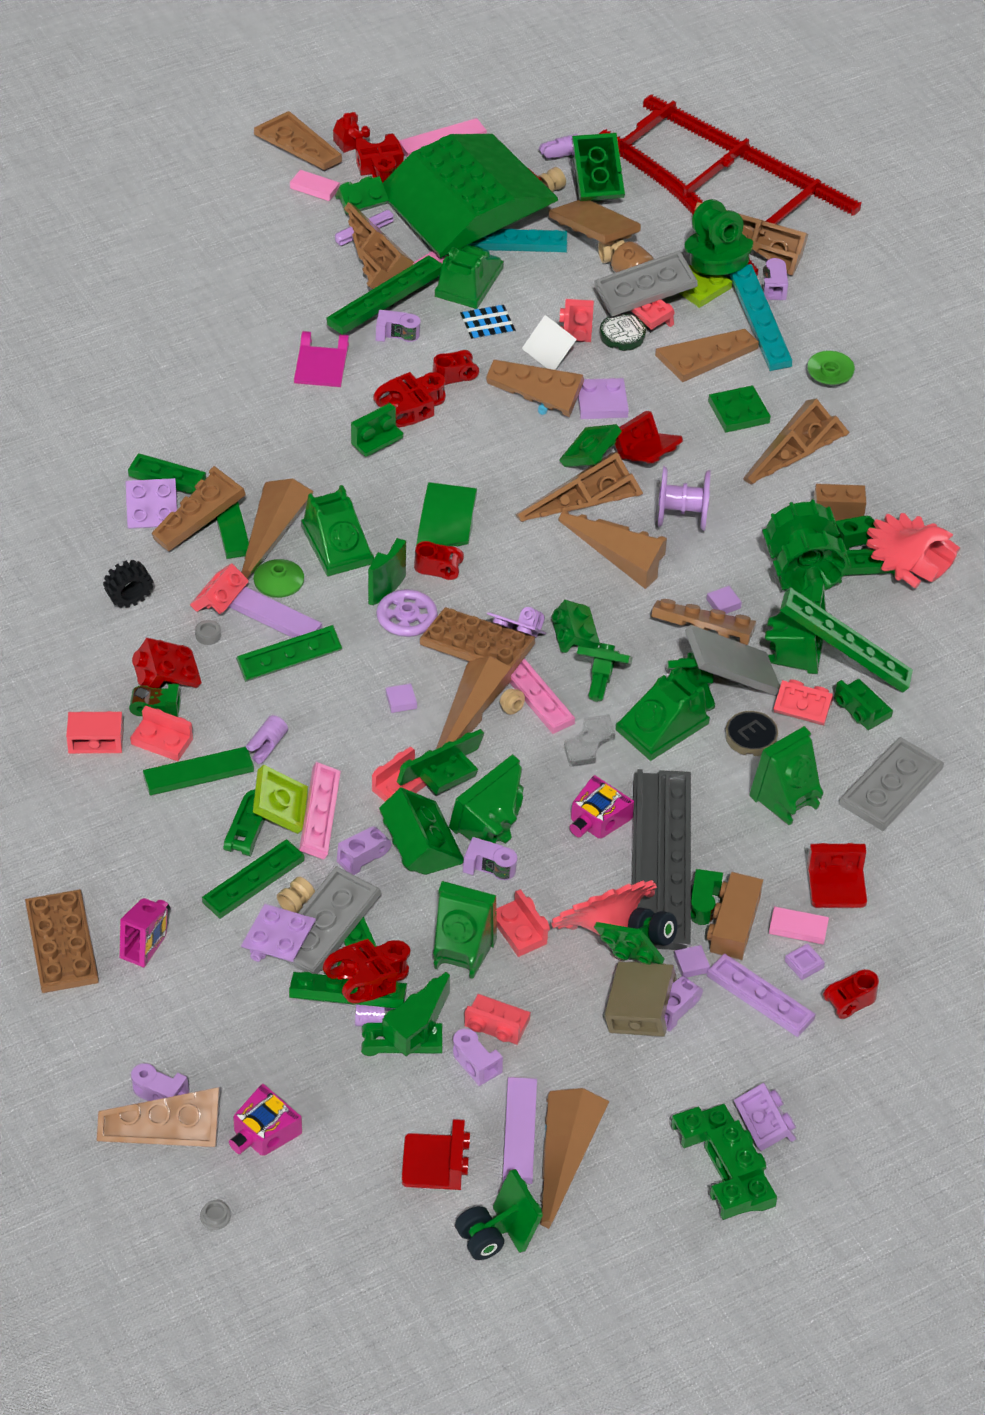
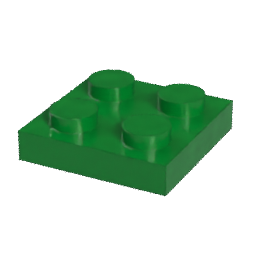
M753 385L709 394L708 402L725 433L770 423L771 416Z
M617 424L585 427L559 461L564 467L596 465L603 459V454L607 449L616 443V438L622 431Z

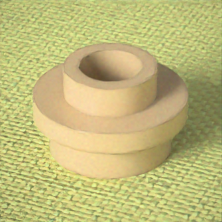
M508 689L500 698V705L503 711L510 715L520 711L525 702L524 693L518 689Z

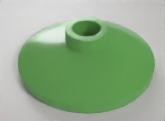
M821 351L811 356L807 369L815 380L825 384L836 385L850 380L854 375L855 366L853 361L843 353Z
M274 559L264 562L254 573L256 588L264 595L282 598L293 595L301 589L304 583V573L300 566L285 559Z

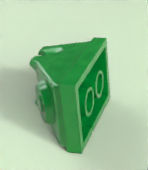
M617 133L572 136L574 165L580 201L624 198L625 190L623 175L621 174L622 168Z
M465 245L463 248L458 249L452 247L449 251V256H446L443 260L438 286L435 289V297L478 309L503 270L504 261L500 257L490 255L488 250L470 245Z
M340 485L336 492L319 497H313L312 493L308 494L304 519H301V527L327 577L371 565L374 555L369 548L350 497H347L344 486Z
M814 582L813 586H808L800 593L826 611L824 583ZM783 612L770 617L767 626H771L773 629L766 631L765 639L771 641L769 648L775 651L773 654L768 655L771 664L807 670L808 674H818L823 639Z
M676 667L671 670L668 677L663 675L657 679L653 687L616 723L615 730L649 761H652L709 724L710 717L706 714L704 688H697L685 678L681 668Z
M805 726L763 749L749 794L756 803L758 801L787 825L793 823L791 814H796V811L802 807L811 806L815 810L818 809L820 802L817 797L821 799L823 796L813 743L810 738L811 732Z
M515 755L509 756L456 798L449 828L455 834L460 833L469 840L475 837L495 844L498 841L507 843L511 840L510 828L517 820L523 801L524 787L520 784L522 767L519 765L520 760Z
M442 881L438 890L439 902L433 950L434 968L438 970L439 966L444 963L466 968L470 971L469 978L473 979L490 948H494L497 940L496 895Z

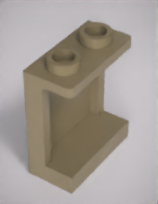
M634 961L618 962L605 1012L609 1033L665 1037L667 1030L665 1013L672 984L677 980L674 965L664 963H651L648 965Z

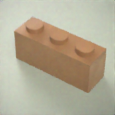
M731 872L729 881H723L719 896L723 898L722 903H716L713 919H717L716 924L710 923L707 940L711 941V953L720 955L725 953L729 957L743 960L761 898L764 879Z

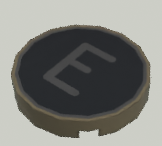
M743 711L735 714L728 720L726 742L739 754L747 755L749 753L753 754V756H761L763 749L777 742V725L772 718L764 713Z

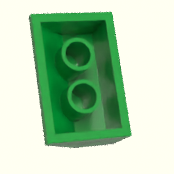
M400 787L379 807L384 818L383 823L389 829L393 837L392 842L402 856L403 865L409 871H416L427 875L464 863L460 849L436 801Z

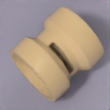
M558 167L548 170L547 174L542 173L538 175L552 192H554V189L559 190L566 185L565 175Z
M624 239L615 240L611 245H603L599 241L598 251L602 263L611 262L614 251L621 244L625 243Z
M296 877L290 883L289 888H284L277 894V900L284 910L298 913L303 908V904H306L315 893V890L306 879Z

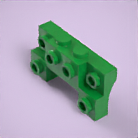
M725 1104L705 1111H701L698 1106L672 1116L671 1127L673 1130L678 1129L681 1133L683 1148L705 1141L704 1148L723 1182L711 1186L710 1192L712 1201L717 1199L721 1206L720 1216L723 1220L745 1212L765 1211L776 1207L777 1195L764 1174V1170H766L765 1159L761 1153L756 1152L750 1132L747 1129H743L739 1120L734 1121Z

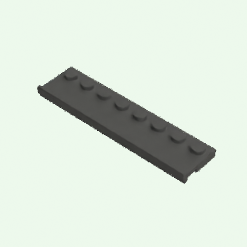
M637 769V772H634L632 885L643 880L645 882L653 880L657 886L654 889V896L650 898L644 896L637 908H648L654 913L658 911L670 912L677 919L678 928L675 939L667 946L653 943L657 949L680 950L689 948L691 945V772L659 770V774L643 773V769Z

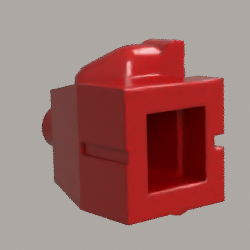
M355 112L344 113L343 117L336 121L333 129V141L343 153L356 149V138H367L370 136V128L368 129V126H363L361 131H359L357 124L358 115Z

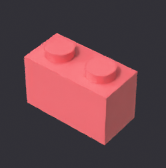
M68 712L66 734L68 754L122 753L124 731L122 712Z

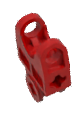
M393 133L385 134V140L376 144L370 143L362 137L356 138V164L361 176L372 174L373 178L380 176L383 183L404 161L402 147Z
M408 372L378 387L373 395V400L379 407L388 403L395 406L396 418L403 414L402 418L396 420L397 427L413 425L433 417L434 406H438L445 401L446 394L443 390L445 377L440 373L430 372L416 379L411 372ZM389 392L388 395L380 399L384 393Z
M365 939L330 954L323 964V972L330 979H349L343 986L342 994L350 1003L371 1001L396 992V981L408 976L409 966L407 959L410 956V947L407 943L399 940H391L375 947L369 939ZM341 961V965L331 969L336 962ZM358 987L357 992L350 994L354 988Z

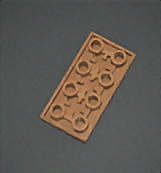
M577 200L549 210V217L558 221L560 225L569 226L573 231L586 234V237L594 238L603 245H611L618 239H628L632 237V234L641 231L640 223L590 200Z
M445 607L420 637V645L470 662L491 656L511 666L512 675L535 645V637Z
M81 889L25 899L42 993L99 983Z

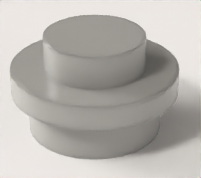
M218 1200L209 1201L200 1212L201 1223L210 1230L224 1228L229 1223L231 1217L229 1208Z

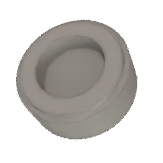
M204 620L198 623L195 627L197 641L204 645L217 643L221 638L220 625L213 620Z

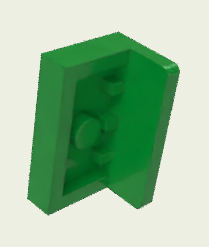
M368 176L354 184L346 182L339 186L335 194L336 200L340 199L343 207L349 202L360 211L385 205L389 202L380 176L375 178Z
M564 599L551 615L560 651L567 653L573 645L592 649L593 647H598L600 641L590 607Z

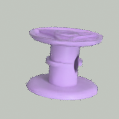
M663 466L658 504V527L663 524L664 510L670 509L681 510V514H685V511L701 512L700 528L705 531L709 507L711 470L706 471L704 486L700 488L688 487L687 483H683V486L667 485L668 469Z

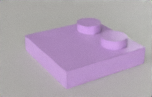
M624 378L584 379L578 395L580 419L628 418L629 410Z

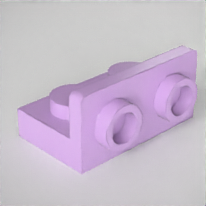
M762 1083L734 1100L757 1147L761 1151L785 1137L791 1142L796 1140L792 1131L796 1126L788 1112L783 1114L780 1106L784 1105L776 1089L770 1091Z

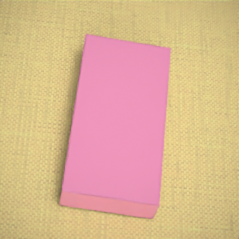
M299 170L290 181L291 189L327 201L333 198L340 186V182L303 170Z
M774 906L769 934L824 945L829 917Z

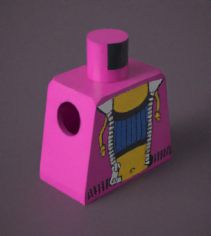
M593 775L573 801L571 812L573 823L570 825V830L576 837H582L588 831L597 838H604L633 818L634 801L596 775Z
M142 898L120 919L119 958L143 968L147 965L167 934V914L170 912V906L166 901L159 899L154 902Z
M261 1084L235 1113L233 1120L236 1135L229 1140V1145L237 1154H241L251 1146L257 1153L265 1156L302 1134V1117L267 1086Z

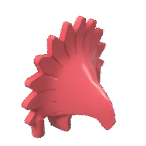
M901 513L898 520L892 515L886 514L885 522L875 519L873 524L876 528H869L867 534L873 539H868L866 545L875 549L871 558L884 561L881 567L883 571L895 570L896 580L900 581L903 579L915 589L919 586L921 580L910 573V571L933 582L951 567L960 550L958 545L949 540L953 536L952 533L937 527L935 523L925 526L920 516L911 521L905 513Z
M643 880L634 885L627 884L617 890L611 889L602 895L590 897L588 901L572 906V909L559 913L560 916L552 919V927H558V929L566 927L575 930L578 926H581L598 935L600 934L594 928L596 922L628 927L630 915L638 907L640 900L644 896L648 898L654 896V889L657 888L656 883L653 880L648 882Z

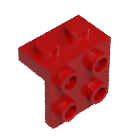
M644 411L619 427L622 432L616 438L615 446L621 459L654 463L663 454L677 449V445L683 442V438L679 435L658 433L652 411Z
M146 638L140 648L133 654L132 663L140 686L159 688L163 681L198 688L202 683L193 652L187 646Z
M810 844L807 868L811 903L814 907L863 908L867 905L863 871L867 853L865 844Z
M453 1119L452 1136L409 1133L405 1136L402 1167V1185L404 1187L461 1190L462 1175L468 1176L469 1157H463V1150H469L470 1132H464L465 1120Z

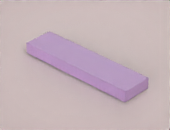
M244 587L228 606L292 638L322 629L321 622L247 587Z
M725 953L707 971L708 978L796 1037H799L815 1020V1013Z
M508 1077L503 1182L509 1171L513 1169L518 1171L526 1184H532L537 1079Z

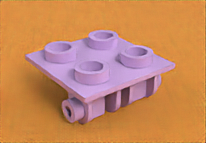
M175 478L126 481L128 529L158 527L171 512L177 511Z
M531 607L522 609L518 622L490 612L487 613V615L494 617V623L514 629V626L517 625L518 631L537 637L538 633L546 635V632L541 630L545 620L544 614Z
M264 904L241 947L250 949L251 959L257 962L264 959L266 955L293 962L313 927L316 918Z

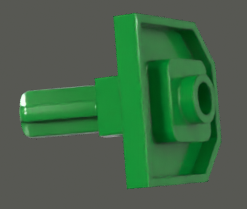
M600 643L599 647H593V649L578 646L577 654L594 658L589 699L594 702L602 701L607 683H610L614 663L631 665L633 657L615 651V645Z
M687 653V658L668 660L667 670L680 667L685 678L697 688H704L706 712L715 708V701L709 685L713 683V673L699 669L693 653Z

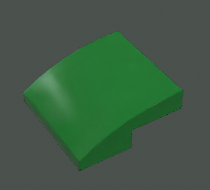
M396 538L389 553L386 555L378 552L368 568L369 605L374 606L386 595L394 592L406 577V540Z

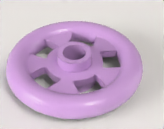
M404 589L386 595L379 602L376 614L380 625L388 632L398 636L411 637L423 634L436 619L438 612L434 601L429 596L416 590ZM404 600H414L415 603L404 602ZM392 603L397 605L395 610H391L388 607ZM419 608H426L427 614H420ZM395 617L400 622L395 624L390 619ZM416 620H418V622L420 623L415 626H410L409 624L413 623Z

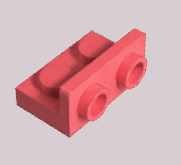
M566 299L565 308H560L559 322L564 323V326L561 327L577 339L576 341L591 342L593 300Z
M662 299L630 310L651 330L663 322L669 327L674 325V309Z
M231 563L211 578L191 602L190 606L196 612L205 606L208 609L213 607L221 614L246 586L248 579Z
M790 679L789 682L782 680L773 710L775 713L824 726L830 705L833 702V694L829 693V690L824 687L815 686L813 689L804 686V683L798 680Z
M145 706L142 710L143 720L130 737L131 745L179 761L193 740L192 723L182 717L167 714L160 709Z
M412 747L397 753L392 760L383 766H379L372 774V791L382 800H388L400 787L417 793L427 786L420 777L401 786L397 783L402 764L409 759H415V750Z
M521 889L515 891V900L496 910L497 928L516 955L520 957L546 945L550 927L546 918L540 916L536 911L533 900L529 896L526 897Z
M477 994L472 1006H467L465 1010L464 1026L469 1027L475 1032H483L494 1036L503 1042H511L518 1045L530 1021L531 1012Z

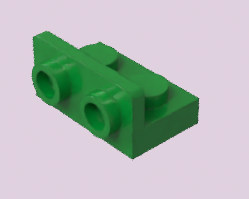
M391 403L351 422V444L365 457L404 437V433L396 426V408Z
M860 679L848 685L843 680L837 682L834 699L839 706L844 707L853 716L855 721L861 723L868 731L892 717L893 710Z

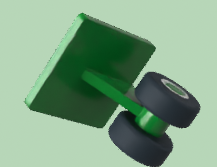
M639 907L631 913L628 927L596 922L594 928L600 934L601 940L609 945L617 958L622 960L635 959L650 965L651 963L663 964L665 960L653 943L662 946L671 944L676 937L678 925L676 917L670 912L658 911L654 913L651 909Z
M516 1169L509 1171L494 1202L493 1209L497 1214L495 1218L492 1219L485 1207L476 1206L464 1211L455 1222V1228L459 1235L464 1239H470L467 1249L475 1260H485L497 1254L504 1246L505 1241L502 1236L504 1233H508L519 1253L525 1252L543 1217L540 1205L536 1203L528 1190L526 1182L521 1178Z

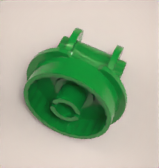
M709 199L697 207L692 218V227L696 233L691 235L684 245L685 251L690 255L691 267L700 273L708 275H726L743 269L748 264L749 253L753 249V240L748 239L742 234L744 226L742 217L735 211H726L725 206L718 200Z

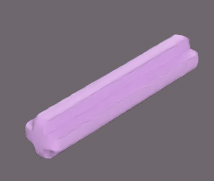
M385 210L368 219L378 228L392 223L394 215L390 210ZM348 227L335 234V241L339 246L354 240L352 236L354 233L353 228Z

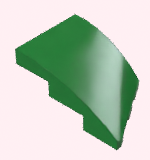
M428 482L416 546L423 541L457 547L469 544L473 527V510L477 497V488Z

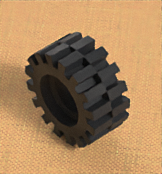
M126 560L123 561L122 566L118 563L115 565L116 569H110L108 571L110 575H105L103 586L113 604L115 606L118 605L120 608L123 606L130 608V604L138 605L137 601L143 602L145 600L144 596H149L151 594L149 590H153V579L139 561L136 563L135 560H131L128 563Z

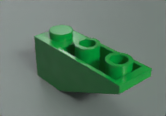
M445 972L438 978H433L425 988L418 993L411 994L402 1005L388 1011L382 1019L383 1037L406 1057L428 1041L450 993V974Z

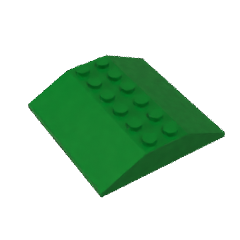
M449 134L441 137L439 140L412 152L383 182L389 198L388 203L440 258L449 254L452 247L462 248L558 201V197L494 134Z

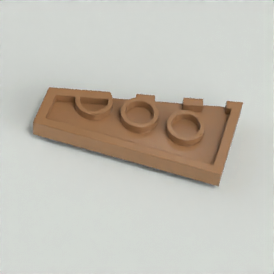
M290 111L254 127V135L323 170L342 162L341 153Z
M746 329L656 348L655 356L682 382H685L757 350L759 342Z
M495 359L486 376L488 384L512 394L515 392L524 396V399L531 402L536 400L543 403L544 407L553 410L555 408L562 411V414L568 417L572 413L584 383L582 374Z
M213 466L209 470L210 475L205 480L201 479L195 485L196 490L192 495L183 498L180 502V508L176 512H171L152 532L153 539L169 552L246 495L244 488Z
M671 599L657 600L651 617L678 625H685L686 622H689L691 625L707 631L711 629L716 630L718 635L730 638V636L740 637V643L746 645L749 644L756 626V621L751 620L746 615L730 616L718 609H712L711 611L702 610L700 606L695 604L678 605Z
M220 1087L98 1111L97 1141L216 1147Z

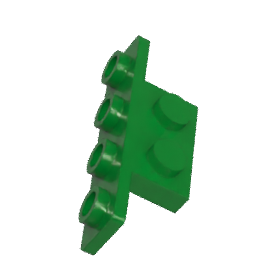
M481 729L472 733L468 732L453 742H446L436 750H429L414 760H407L400 767L397 783L401 786L420 777L437 795L475 777L478 768L466 755L479 749L484 732Z

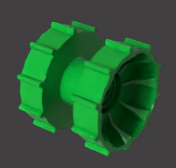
M812 499L810 502L795 504L790 502L789 506L781 509L776 514H771V519L766 529H763L762 532L771 558H777V560L773 561L782 590H788L791 587L798 593H802L808 586H813L814 582L824 583V590L831 588L837 583H842L841 579L845 575L847 568L851 567L842 538H836L840 534L831 507L826 508L821 504L815 503V500Z

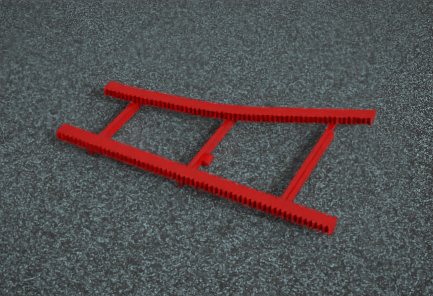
M654 94L647 96L643 101V108L646 107V110L650 109L653 112L638 122L636 129L622 139H620V136L617 137L620 157L635 165V168L638 167V170L641 169V172L653 178V181L656 180V183L659 182V185L661 184V187L664 186V189L667 188L666 191L677 197L676 199H679V202L686 206L692 215H694L697 202L703 203V199H700L701 197H698L694 191L724 167L728 168L732 165L734 159L738 156L743 158V160L747 159V162L750 161V164L758 165L757 167H761V169L765 168L764 171L772 172L771 175L775 174V177L779 176V178L786 180L789 184L793 183V186L797 185L796 188L804 189L768 218L766 222L777 224L814 194L815 197L818 196V199L826 200L825 203L829 202V205L833 204V206L840 208V210L844 209L843 212L851 213V216L856 215L861 210L862 202L854 201V198H851V196L847 197V194L843 195V192L840 193V190L836 191V189H832L829 185L825 186V183H822L819 179L814 180L815 177L811 178V175L807 176V174L800 172V170L796 171L797 168L793 169V166L789 167V164L786 165V162L782 163L779 159L775 160V157L771 158L772 155L768 156V153L764 154L765 152H761L757 148L754 149V146L750 147L749 139L746 138L743 141H740V139L736 140V137L733 138V135L729 136V133L726 134V132H722L719 128L715 129V126L712 127V124L708 125L705 121L701 122L702 119L698 120V117L695 118V115L691 116L688 112L684 113V110L681 111V108L677 109L675 101L667 104V101L664 102V99L660 100L657 96L653 97ZM667 118L670 122L674 121V124L677 123V126L681 125L684 129L688 128L687 131L691 130V133L694 132V135L698 134L701 138L708 139V142L712 141V144L715 143V145H719L722 149L726 148V151L729 150V152L688 185H685L686 183L680 181V178L677 179V176H674L675 174L663 168V165L660 166V163H657V161H654L645 153H641V150L638 151L639 148L635 149L636 146H633L632 143L663 119ZM605 129L599 134L611 133V131ZM749 258L747 265L752 264L757 276L759 269L756 268L757 266H754V263Z

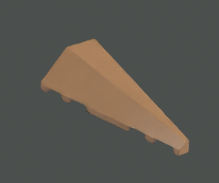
M349 202L347 203L344 210L349 214L350 219L348 223L354 230L352 236L358 256L363 260L364 268L362 269L363 273L368 277L367 285L370 288L374 289L413 265L414 261L357 207Z
M697 202L695 209L701 204L700 202ZM739 214L744 224L742 234L748 239L753 240V250L768 260L771 258L783 260L786 264L787 274L793 276L802 258L809 234Z
M817 398L806 400L743 479L749 484H754L761 478L769 476L775 471L812 454L815 450L833 443V441L848 435L850 432L837 416H830Z
M612 452L598 464L591 465L515 515L522 522L561 513L565 509L572 511L640 496L643 492L633 474L628 472L618 452Z
M293 478L269 481L263 486L241 571L246 578H249L282 539L288 527L305 509L308 494H313L314 492Z
M566 509L562 511L558 518L559 522L644 589L649 587L658 578L659 560L665 556L667 538L663 536L658 538L650 537L648 532L645 531L636 533L630 531L627 526L602 519L596 521L589 520L587 515L584 514L574 516L569 514Z
M491 656L468 662L436 749L442 747L448 741L453 742L477 727L482 721V713L510 683L511 666Z
M584 1088L550 1091L546 1099L548 1109L545 1118L547 1128L543 1156L542 1179H544V1185L541 1195L543 1217L540 1225L548 1229L553 1223L609 1104L608 1100Z

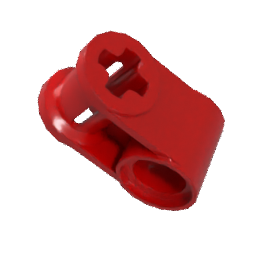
M460 350L436 355L433 359L432 372L442 374L445 377V385L475 379L479 374V367L473 363V355L470 351Z
M423 541L418 543L415 548L414 568L423 575L453 580L459 575L458 566L464 559V553L454 546Z
M860 970L827 987L823 993V998L827 1002L830 1001L840 1019L848 1018L855 1012L875 1002L879 978L871 970Z

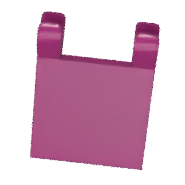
M302 331L294 383L341 387L349 349V335H339L337 349L311 346V332Z

